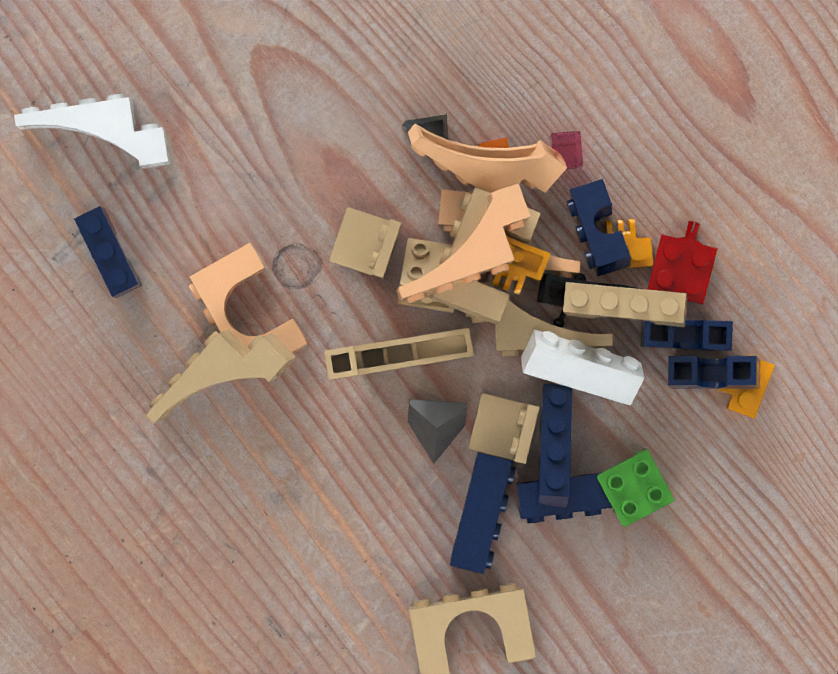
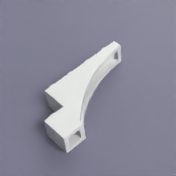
M124 94L107 96V101L96 102L95 98L79 100V105L68 106L67 103H56L50 105L49 110L39 111V107L22 109V114L14 115L16 127L21 130L36 128L65 129L103 139L139 160V166L143 169L171 164L166 130L163 127L159 128L158 124L142 125L141 130L137 131L133 101L129 97L125 98Z

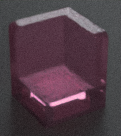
M581 132L551 133L550 147L562 155L567 166L566 170L582 168Z

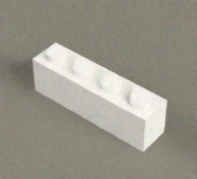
M534 329L521 356L522 370L525 374L630 406L644 380L642 364L635 358L612 354L604 348L596 349L586 346L578 340H567L549 331L541 332Z

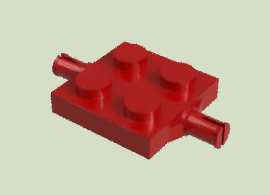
M688 221L685 237L675 238L661 234L647 290L686 293L688 297L687 302L703 305L718 248L706 246L697 241L700 223L695 222L693 233H691L693 221Z

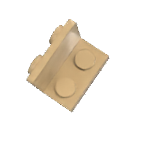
M350 207L346 208L330 256V262L384 280L402 223L392 219L389 221Z
M408 238L400 286L417 280L440 266L439 262L445 247L451 249L452 245ZM432 291L424 293L425 299L409 304L407 300L400 302L399 297L397 300V304L454 313L455 309L431 300L434 293Z
M482 394L469 442V449L526 464L540 407Z

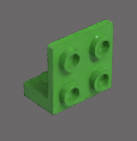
M646 448L637 451L633 457L597 475V480L623 527L675 501L649 450Z

